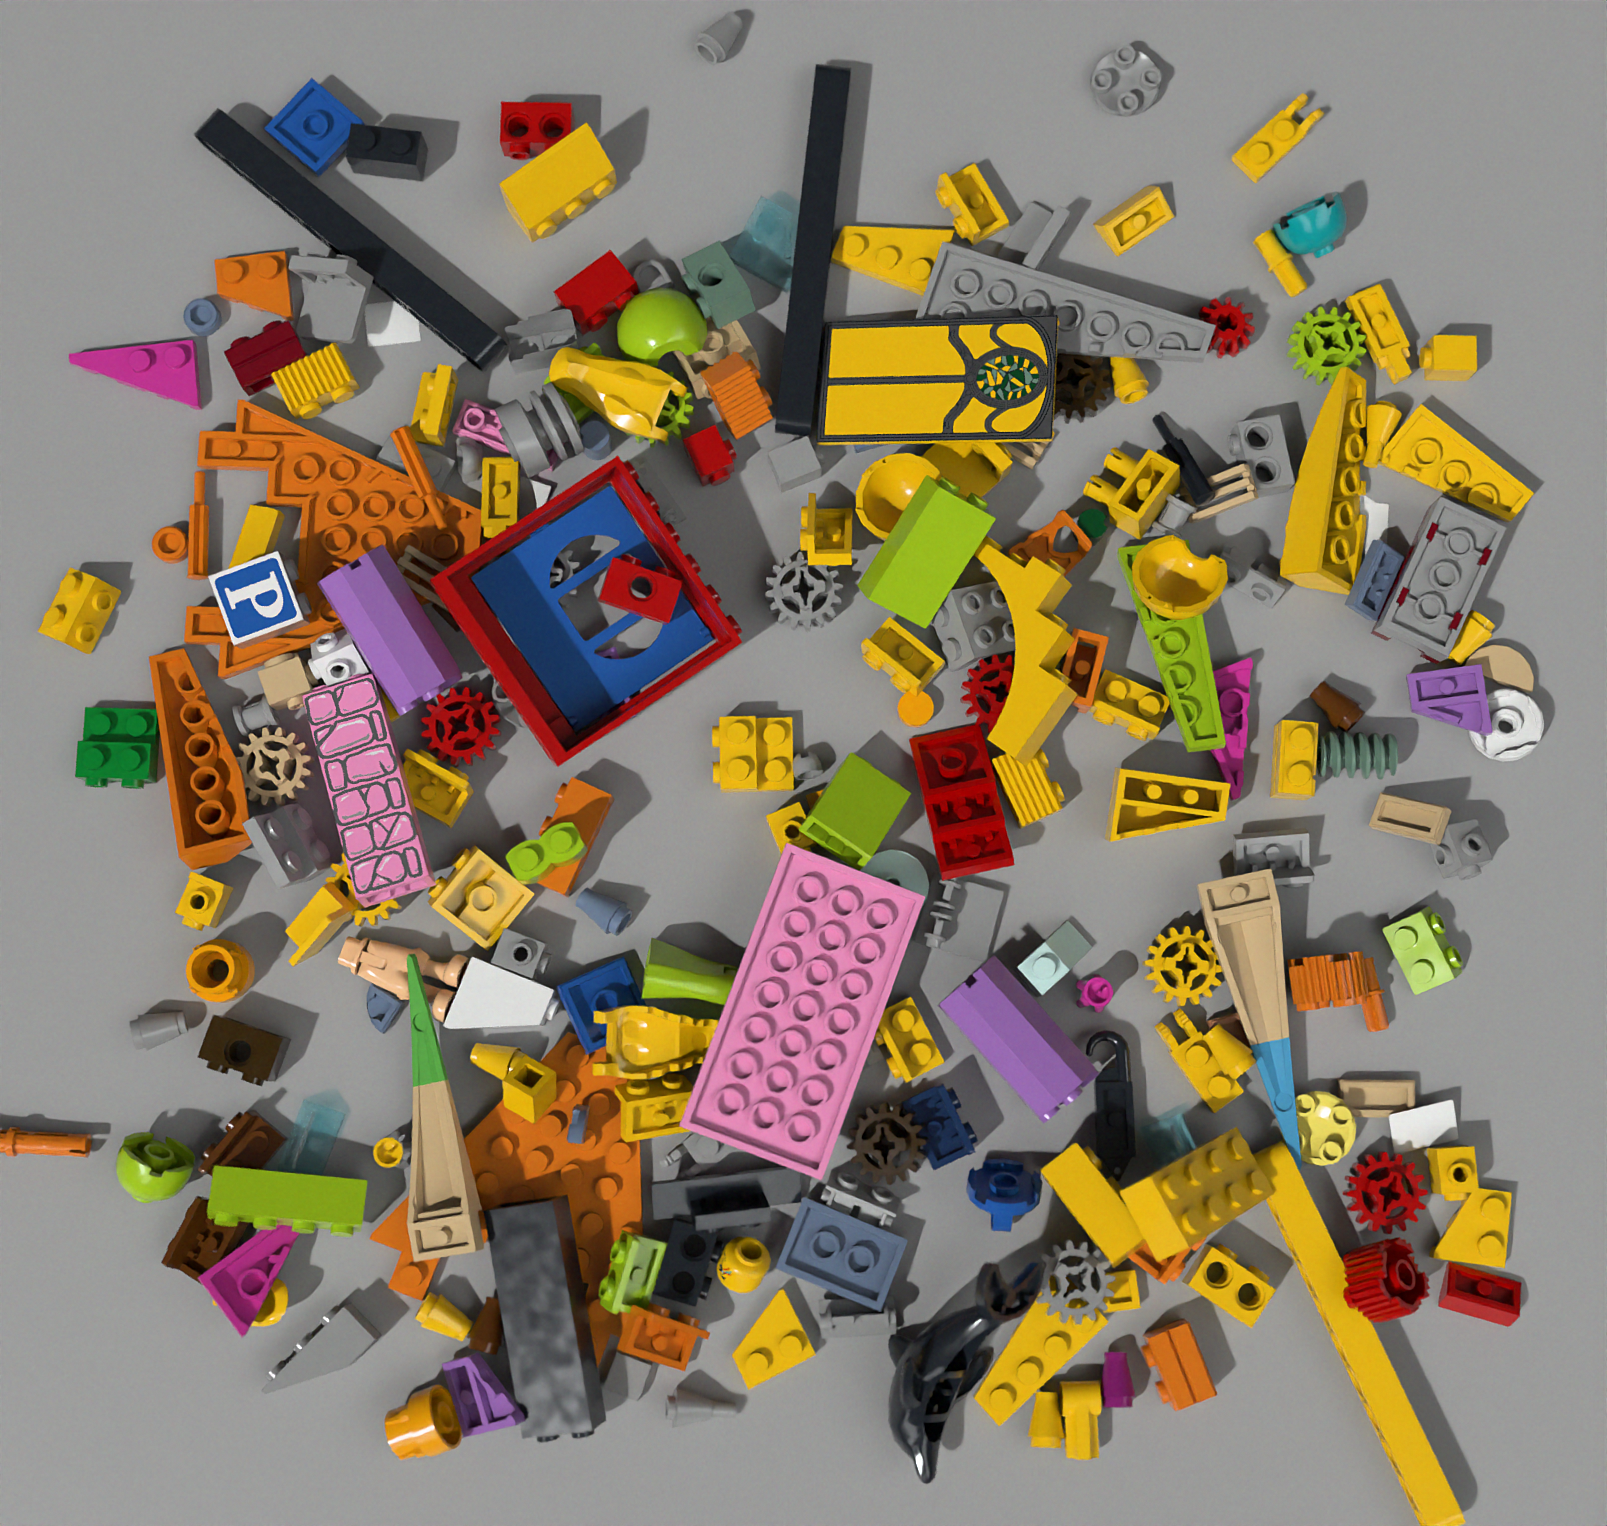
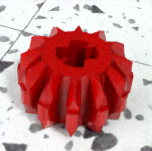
M1229 296L1225 298L1223 305L1215 298L1209 303V308L1201 307L1198 312L1200 319L1197 320L1216 325L1207 354L1213 348L1216 350L1218 359H1222L1226 351L1233 358L1238 355L1239 348L1247 349L1250 344L1248 337L1253 336L1255 327L1249 324L1253 319V313H1242L1245 306L1244 302H1240L1234 307ZM1224 324L1229 327L1225 332L1219 329Z

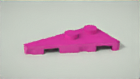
M193 340L69 354V363L81 367L84 371L96 375L98 373L115 379L118 383L144 392H152L158 397L186 404L195 410H202L197 346Z
M277 1225L275 1230L260 1231L198 1277V1280L241 1338L247 1335L300 1234L292 1231V1226Z

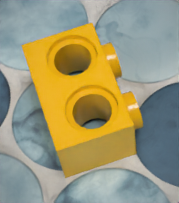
M1219 1243L1215 1249L1205 1244L1182 1282L1246 1326L1252 1328L1276 1289L1267 1284L1270 1277L1253 1265H1250L1248 1270L1237 1264L1235 1261L1238 1255ZM1218 1261L1223 1267V1275L1218 1281L1210 1282L1206 1276L1207 1267L1211 1263ZM1251 1283L1255 1290L1254 1297L1248 1303H1241L1238 1298V1291L1242 1285Z

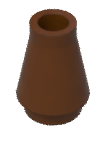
M1325 680L1310 694V697L1317 703L1335 730L1339 728L1343 732H1348L1365 714V711L1360 708V702L1330 686Z
M486 1297L485 1304L467 1336L470 1339L469 1349L497 1356L499 1347H503L504 1328L499 1299Z

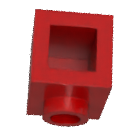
M715 425L683 439L684 450L702 487L707 484H711V486L722 484L731 477V473L735 472L733 460L737 459V454L729 439L722 440Z

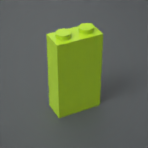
M926 475L857 585L867 599L925 629L996 520L986 509L989 505L987 501L970 492L968 497L959 493L960 487L943 476L938 481Z

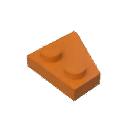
M285 251L214 260L217 292L221 298L234 303H244L252 309L261 312L267 311L281 316L284 320L294 321L290 272L288 269L289 262Z

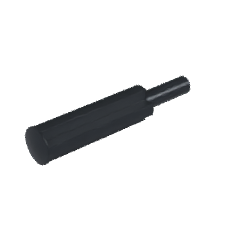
M1155 415L1152 421L1166 445H1163V450L1168 459L1179 465L1180 479L1197 506L1208 504L1214 499L1215 492L1182 438L1177 439V437H1174L1162 415Z

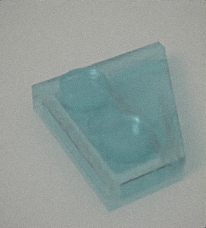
M761 196L729 255L735 265L785 293L791 287L792 213Z

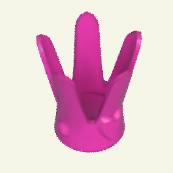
M1095 974L1094 978L1089 981L1079 980L1075 984L1076 988L1082 990L1083 995L1076 1001L1079 1008L1090 1005L1095 1006L1096 1013L1104 1010L1105 1005L1111 1001L1114 993L1111 984L1098 974Z

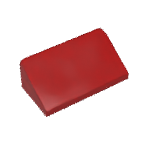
M1448 1262L1441 1286L1438 1306L1509 1327L1520 1317L1522 1282Z

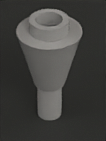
M675 1388L673 1396H667L665 1416L666 1419H672L673 1427L709 1420L711 1417L735 1418L736 1403L712 1402L711 1399Z

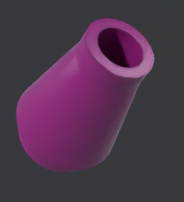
M1127 1352L1104 1353V1367L1100 1385L1103 1408L1133 1407V1398H1136L1127 1361Z

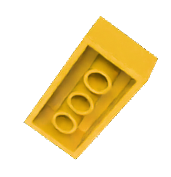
M1237 1126L1201 1144L1119 1192L1157 1262L1191 1247L1274 1195L1267 1177L1261 1171L1249 1149L1248 1143L1242 1137Z

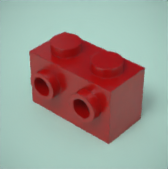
M611 249L554 291L557 304L561 309H569L572 312L574 325L583 336L589 331L596 332L607 323L610 315L618 309L623 311L627 303L639 294L636 280Z

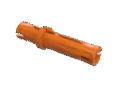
M10 1127L9 1130H0V1153H6L10 1157H16L18 1154L88 1158L92 1145V1140H90L91 1134L23 1131L20 1127Z

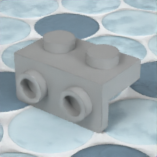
M1306 828L1233 834L1234 876L1271 868L1275 886L1282 885L1287 888H1298L1303 886L1304 883L1314 882V873L1310 868L1309 832Z

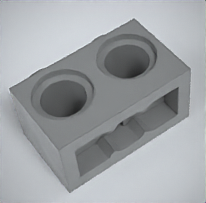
M1280 415L1237 422L1231 431V435H1228L1229 452L1231 456H1236L1238 466L1249 464L1258 496L1264 497L1288 492L1295 484ZM1252 434L1260 437L1263 447L1252 446L1248 442L1247 435ZM1261 468L1266 470L1271 480L1269 482L1259 480L1255 475V469ZM1243 475L1236 477V482L1244 479ZM1247 487L1240 489L1244 490V494L1248 493Z

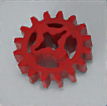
M997 654L992 656L991 664L989 665L983 659L979 660L978 668L980 671L977 672L970 668L967 675L972 682L964 681L961 685L963 690L969 692V694L962 696L960 699L961 703L970 704V707L965 712L966 717L975 714L978 717L975 726L978 728L983 723H987L988 733H991L1007 700V697H1005L1002 702L996 701V694L991 692H995L998 687L1004 688V695L1008 696L1011 688V678L1015 666L1012 665V656L1010 655L1007 656L1004 663L999 662ZM999 672L997 678L990 682L980 681L989 673ZM977 699L984 700L989 709L988 714L979 706Z
M453 687L450 688L449 698L445 699L441 694L436 696L439 702L437 706L427 704L426 708L432 714L431 717L421 718V722L429 726V730H425L421 735L424 739H432V742L427 746L431 753L440 749L437 757L440 761L444 762L450 756L451 764L454 767H458L461 759H464L468 766H473L474 756L477 755L483 761L487 759L483 751L486 747L492 750L496 749L491 739L492 737L501 736V731L494 728L493 725L501 722V717L494 714L490 715L495 709V705L492 701L483 705L485 699L483 693L479 692L473 698L469 687L464 688L462 695H459ZM464 704L461 709L447 710L454 705ZM480 712L485 721L484 733L480 731L477 724ZM439 722H441L445 728V735L442 738L443 741L440 740L438 734ZM457 722L462 724L465 722L469 729L466 732H458L454 725ZM472 742L476 744L469 749L459 750L461 745Z
M1379 1151L1377 1161L1370 1154L1364 1155L1366 1165L1353 1163L1352 1167L1357 1174L1355 1177L1345 1176V1180L1351 1183L1352 1187L1351 1189L1344 1190L1343 1195L1352 1197L1353 1202L1346 1206V1209L1359 1212L1355 1218V1221L1359 1224L1369 1220L1368 1230L1376 1232L1380 1225L1384 1234H1392L1393 1225L1399 1231H1406V1220L1414 1223L1419 1221L1414 1211L1416 1209H1426V1206L1419 1202V1196L1427 1195L1428 1190L1418 1187V1183L1425 1179L1424 1176L1411 1173L1416 1165L1414 1162L1408 1161L1401 1165L1403 1155L1394 1153L1390 1161L1388 1153L1384 1151ZM1385 1167L1384 1170H1381L1379 1176L1373 1179L1366 1178L1374 1170ZM1402 1178L1406 1181L1408 1193L1405 1192L1401 1183ZM1380 1187H1386L1391 1192V1197L1384 1198L1382 1194H1379ZM1362 1192H1365L1369 1201L1368 1209L1364 1204ZM1399 1206L1404 1207L1395 1216L1386 1218V1216L1390 1215L1392 1209Z

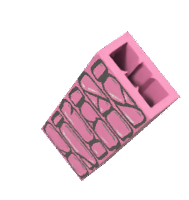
M356 674L349 677L347 682L331 687L327 685L318 686L312 690V693L303 695L302 698L356 899L366 908L436 885L392 724L377 679L373 674Z

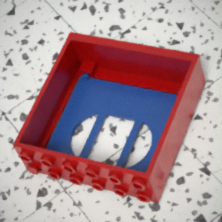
M616 456L430 579V584L556 767H559L742 643L738 636L743 633L739 624L731 614L727 617L718 606L722 602L719 594L711 584L704 585L698 576L701 568L690 553L684 555L677 544L681 541L677 531L670 522L665 525L657 515V511L660 510L658 503L649 491L643 494L636 483V480L639 479L636 470L628 460L622 462L619 456ZM610 482V486H608L607 488H605L604 490H602L601 492H599L598 494H596L580 506L576 507L575 509H573L572 511H570L569 513H567L551 525L547 524L549 521H551L564 511L568 510L569 508H571L572 506H574L575 504H577L578 502H580L581 500H583L584 498H586L587 496H589L590 494H592L593 492H595L596 490ZM528 535H530L531 538H529L528 540H526L525 542H523L522 544H520L519 546H517L516 548H514L513 550H511L510 552H508L507 554H505L504 556H502L501 558H499L483 570L473 575L471 579L480 591V593L482 594V596L485 598V600L487 601V603L489 604V606L491 607L499 621L502 623V625L504 626V628L506 629V631L508 632L516 646L519 648V650L521 651V653L523 654V656L525 657L533 671L536 673V675L538 676V678L540 679V681L542 682V684L544 685L552 699L555 701L563 715L557 709V707L555 706V704L553 703V701L551 700V698L549 697L541 683L538 681V679L536 678V676L534 675V673L532 672L524 658L521 656V654L519 653V651L517 650V648L515 647L507 633L504 631V629L502 628V626L500 625V623L498 622L490 608L487 606V604L485 603V601L483 600V598L481 597V595L479 594V592L467 576L470 573L477 570L478 568H480L481 566H483L484 564H486L487 562H489L490 560H492L493 558H495L496 556H498L499 554H501L502 552H504L505 550H507L508 548H510L511 546H513L514 544H516L517 542L527 537ZM592 535L606 536L619 541V546L557 587H550V572L554 560L569 543ZM621 554H630L631 557L641 560L640 567L655 571L656 566L667 567V569L676 572L675 579L683 581L670 622L667 625L662 624L659 635L649 648L631 658L608 659L595 654L594 651L597 647L641 619V616L629 613L590 640L584 641L558 603L559 598L609 566L613 557L619 559ZM712 640H716L714 644H712L711 646H709L708 648H706L705 650L691 658L689 661H687L686 663H684L683 665H681L680 667H678L677 669H675L674 671H672L671 673H669L668 675H666L665 677H663L662 679L648 687L646 690H644L643 692L629 700L627 703L623 704L622 706L608 714L606 717H604L603 719H601L600 721H598L597 723H595L579 735H575V732L585 727L587 724H589L590 722H592L593 720H595L596 718H598L599 716H601L602 714H604L605 712H607L608 710H610L611 708H613L614 706H616L617 704L631 696L633 693H635L636 691H638L639 689H641L642 687H644L645 685H647L648 683H650L651 681H653L654 679H656L657 677H659L660 675L674 667L676 664H678L679 662H681L682 660H684L685 658H687L688 656H690L691 654H693L694 652H696Z

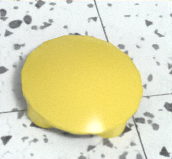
M1311 1091L1296 1097L1295 1104L1301 1160L1307 1164L1321 1166L1337 1163L1349 1153L1355 1141L1356 1123L1352 1111L1342 1099L1329 1092Z

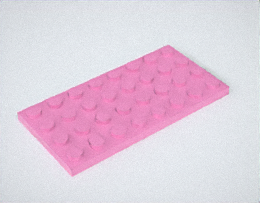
M786 843L679 1126L822 1180L925 896Z

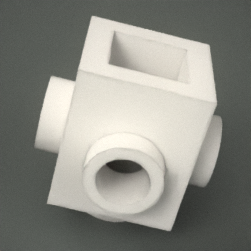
M346 629L336 633H326L310 644L312 658L308 660L310 669L317 680L323 678L325 684L329 687L347 682L349 677L369 672L367 663Z

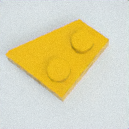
M1479 1188V1192L1467 1193V1200L1461 1201L1460 1209L1450 1218L1446 1225L1445 1233L1438 1244L1431 1248L1429 1257L1505 1268L1512 1193Z

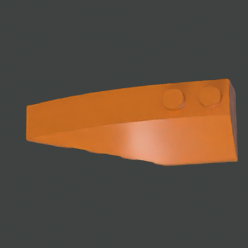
M182 648L149 656L178 856L191 870L228 862L252 844L242 823L250 819L242 770L186 650Z

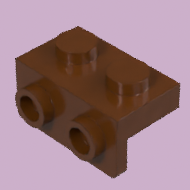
M197 1196L187 1209L185 1218L175 1237L170 1241L161 1263L167 1268L182 1271L201 1284L198 1277L235 1250L249 1222L238 1221L237 1226L217 1225L214 1223L215 1219L208 1218L209 1198Z

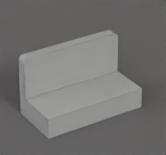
M1033 202L1030 203L996 258L1039 270L1065 229L1071 212L1058 205L1052 214Z

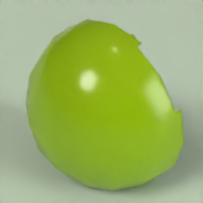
M652 288L637 294L627 303L617 323L618 349L626 361H637L651 366H657L659 359L670 351H681L685 356L699 352L703 348L708 335L706 319H704L701 310L694 300L672 288Z

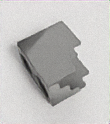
M569 309L529 316L528 320L518 321L516 325L504 327L509 344L508 358L515 374L549 368L552 359L561 348L579 349L573 316ZM560 335L568 336L574 342L570 345L550 349L552 340ZM525 342L534 343L540 350L523 355L524 359H516L515 357L517 347Z

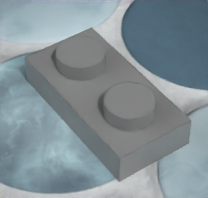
M389 435L375 461L409 476L394 441ZM416 442L436 489L443 492L457 467L456 461Z

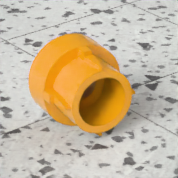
M213 939L192 948L194 951L186 964V976L190 985L189 989L193 993L207 1001L227 1003L237 1000L249 990L254 980L255 966L250 953L242 945L225 939ZM225 961L229 967L228 975L224 980L217 981L213 976V968L218 962Z
M435 1385L413 1393L407 1404L389 1410L385 1416L384 1423L388 1443L400 1460L414 1456L417 1458L426 1455L433 1457L453 1450L461 1443L462 1430L451 1394L441 1385Z

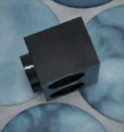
M676 1218L652 1294L696 1307L699 1298L706 1300L713 1279L706 1276L709 1263L718 1262L723 1246V1241L717 1240L719 1231L711 1233L696 1230L694 1223ZM696 1234L705 1240L706 1249L702 1254L692 1255L686 1250L685 1240L688 1236ZM686 1271L693 1276L695 1285L690 1291L683 1292L675 1287L674 1276L678 1272Z

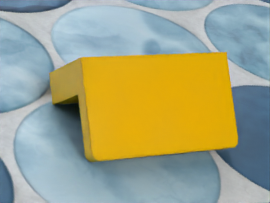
M332 881L320 888L285 930L286 934L299 947L288 961L293 967L316 955L356 909Z

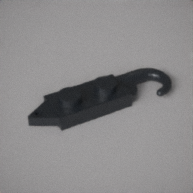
M1103 1030L1090 1037L1086 1045V1055L1090 1057L1093 1055L1094 1047L1098 1043L1103 1041L1110 1042L1115 1048L1116 1067L1101 1071L1094 1080L1097 1158H1102L1114 1179L1120 1181L1131 1158L1136 1157L1130 1050L1128 1043L1122 1035L1115 1031ZM1116 1167L1120 1168V1172L1118 1174H1115L1114 1169Z

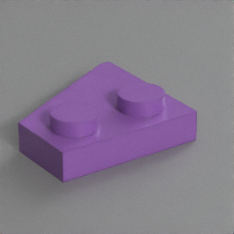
M1481 664L1407 674L1406 680L1412 713L1481 735L1488 736L1492 734Z

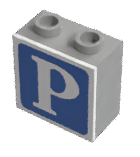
M279 551L208 576L231 640L236 647L244 649L311 624L307 615L312 613L311 605L305 592L299 594L295 580L300 579L297 567L292 558L286 559V556Z

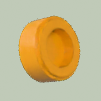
M908 691L900 698L897 706L899 719L905 725L913 728L922 727L927 724L934 712V704L931 697L923 691L917 697Z

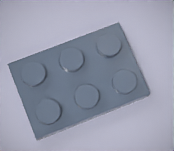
M803 1197L775 1269L881 1312L908 1240Z

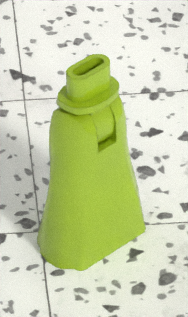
M651 938L644 970L641 998H696L725 1005L739 967L707 960L676 946Z

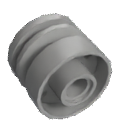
M551 382L542 386L548 400L544 404H542L539 396L533 390L529 392L533 409L526 412L517 399L495 409L503 427L498 430L514 462L519 460L528 478L550 468L546 453L549 449L553 448L562 461L568 459L562 444L568 441L576 455L584 451L580 428L566 399L557 392Z

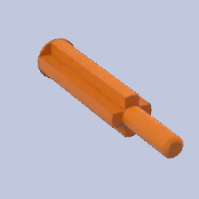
M400 427L391 432L390 437L394 441L419 499L426 502L437 528L440 530L445 529L448 524L435 497L438 491L413 438L410 427Z
M203 471L194 473V504L189 505L187 578L192 580L209 579V506L205 505L206 474Z

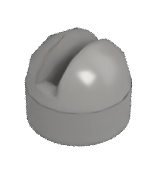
M807 751L808 757L802 758L800 753L794 757L792 769L796 780L813 779L823 773L821 761L815 753Z

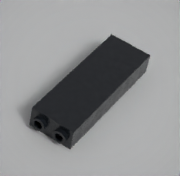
M568 1194L498 1204L485 1210L484 1217L516 1404L526 1420L520 1423L522 1439L537 1437V1442L542 1443L556 1440L560 1437V1434L571 1433L574 1439L591 1436L595 1433L594 1429L606 1421V1414Z

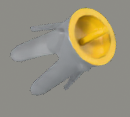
M394 1131L387 1138L380 1139L374 1147V1159L383 1168L397 1167L406 1169L409 1166L403 1159V1155L412 1151V1142L398 1141L399 1131Z

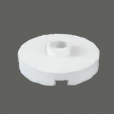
M1512 689L1493 690L1486 694L1492 734L1485 736L1469 731V737L1476 749L1488 758L1502 762L1519 760L1530 754L1539 744L1544 729L1543 714L1537 703L1528 695L1526 697L1524 694ZM1508 722L1512 729L1504 732L1500 730L1498 724Z

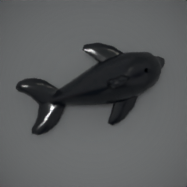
M1043 1261L1028 1263L1009 1284L1004 1281L999 1264L986 1262L980 1268L976 1280V1305L953 1312L935 1321L913 1340L901 1335H890L888 1340L889 1354L896 1370L888 1399V1422L894 1441L913 1460L916 1473L922 1483L929 1484L935 1478L942 1433L952 1408L957 1402L967 1396L979 1382L990 1361L991 1355L989 1351H984L974 1357L975 1353L986 1337L997 1327L1021 1317L1030 1309L1038 1296L1043 1282Z

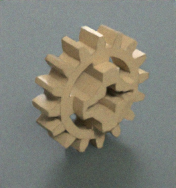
M266 727L262 728V737L260 738L250 733L249 739L251 744L247 746L240 743L238 747L244 753L242 757H236L244 776L246 791L251 789L248 799L255 802L261 797V804L266 807L271 805L273 799L280 807L285 806V797L287 796L297 801L298 795L296 790L298 788L306 791L309 789L303 782L304 778L314 777V773L306 769V765L314 762L313 757L304 755L309 746L304 742L296 745L299 736L292 732L286 738V731L280 727L276 729L275 735ZM282 744L288 748L274 751L268 745ZM256 756L254 768L251 769L252 760ZM267 756L278 762L276 769L280 778L269 772L271 765ZM296 765L295 775L293 779H291L293 766ZM274 783L279 789L268 791L261 789L260 786Z

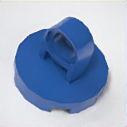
M989 1159L983 1161V1168L975 1171L973 1167L969 1171L966 1188L969 1200L979 1209L991 1214V1231L1011 1232L1013 1216L1028 1213L1040 1203L1042 1180L1035 1170L1033 1175L1023 1170L1024 1164L1019 1161Z

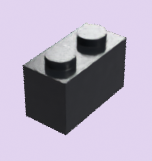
M351 123L346 158L354 174L423 182L428 147L421 131Z

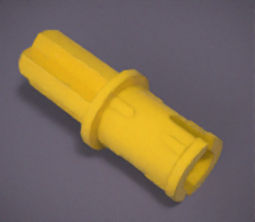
M1272 229L1259 235L1253 241V244L1269 265V273L1276 275L1290 297H1296L1307 289V283L1291 261L1294 258L1293 255L1286 252Z

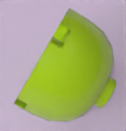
M150 1132L133 1133L126 1136L119 1149L115 1165L119 1183L135 1200L142 1203L163 1201L176 1196L184 1189L195 1165L193 1164L195 1160L194 1153L186 1145L167 1136L165 1139L166 1144L158 1140H152L154 1133Z

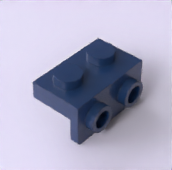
M940 1083L901 1102L906 1114L913 1110L916 1112L912 1120L915 1124L922 1122L925 1124V1127L919 1131L920 1136L929 1137V1142L922 1145V1148L928 1153L927 1159L933 1171L966 1155L975 1153L972 1144L978 1142L969 1121L962 1124L956 1110L962 1106L953 1087L946 1090L944 1084Z

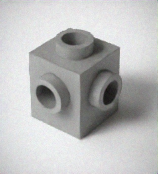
M1477 819L1447 825L1440 845L1430 843L1435 863L1439 866L1444 879L1459 876L1460 880H1467L1476 877L1482 873L1480 868L1493 860L1489 844L1484 838Z

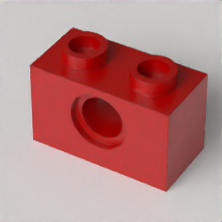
M621 554L620 559L613 557L597 601L667 625L670 622L683 581L675 579L677 573L656 566L655 571L640 567L641 560L625 554ZM643 578L648 581L651 588L648 597L639 598L633 594L631 584L634 579Z

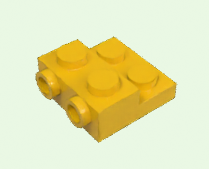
M719 717V725L712 726L713 747H720V762H713V784L720 783L721 793L794 791L792 717Z
M474 845L470 850L464 847L455 856L451 863L455 869L446 879L440 876L435 880L436 885L431 886L427 892L431 896L427 902L433 909L481 947L489 951L502 935L504 928H508L535 894Z

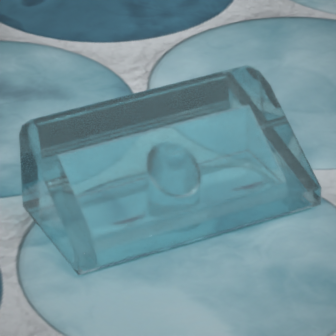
M303 1100L278 1165V1170L280 1172L322 1176L345 1113L309 1100Z
M1183 1113L1141 1127L1156 1170L1196 1148Z

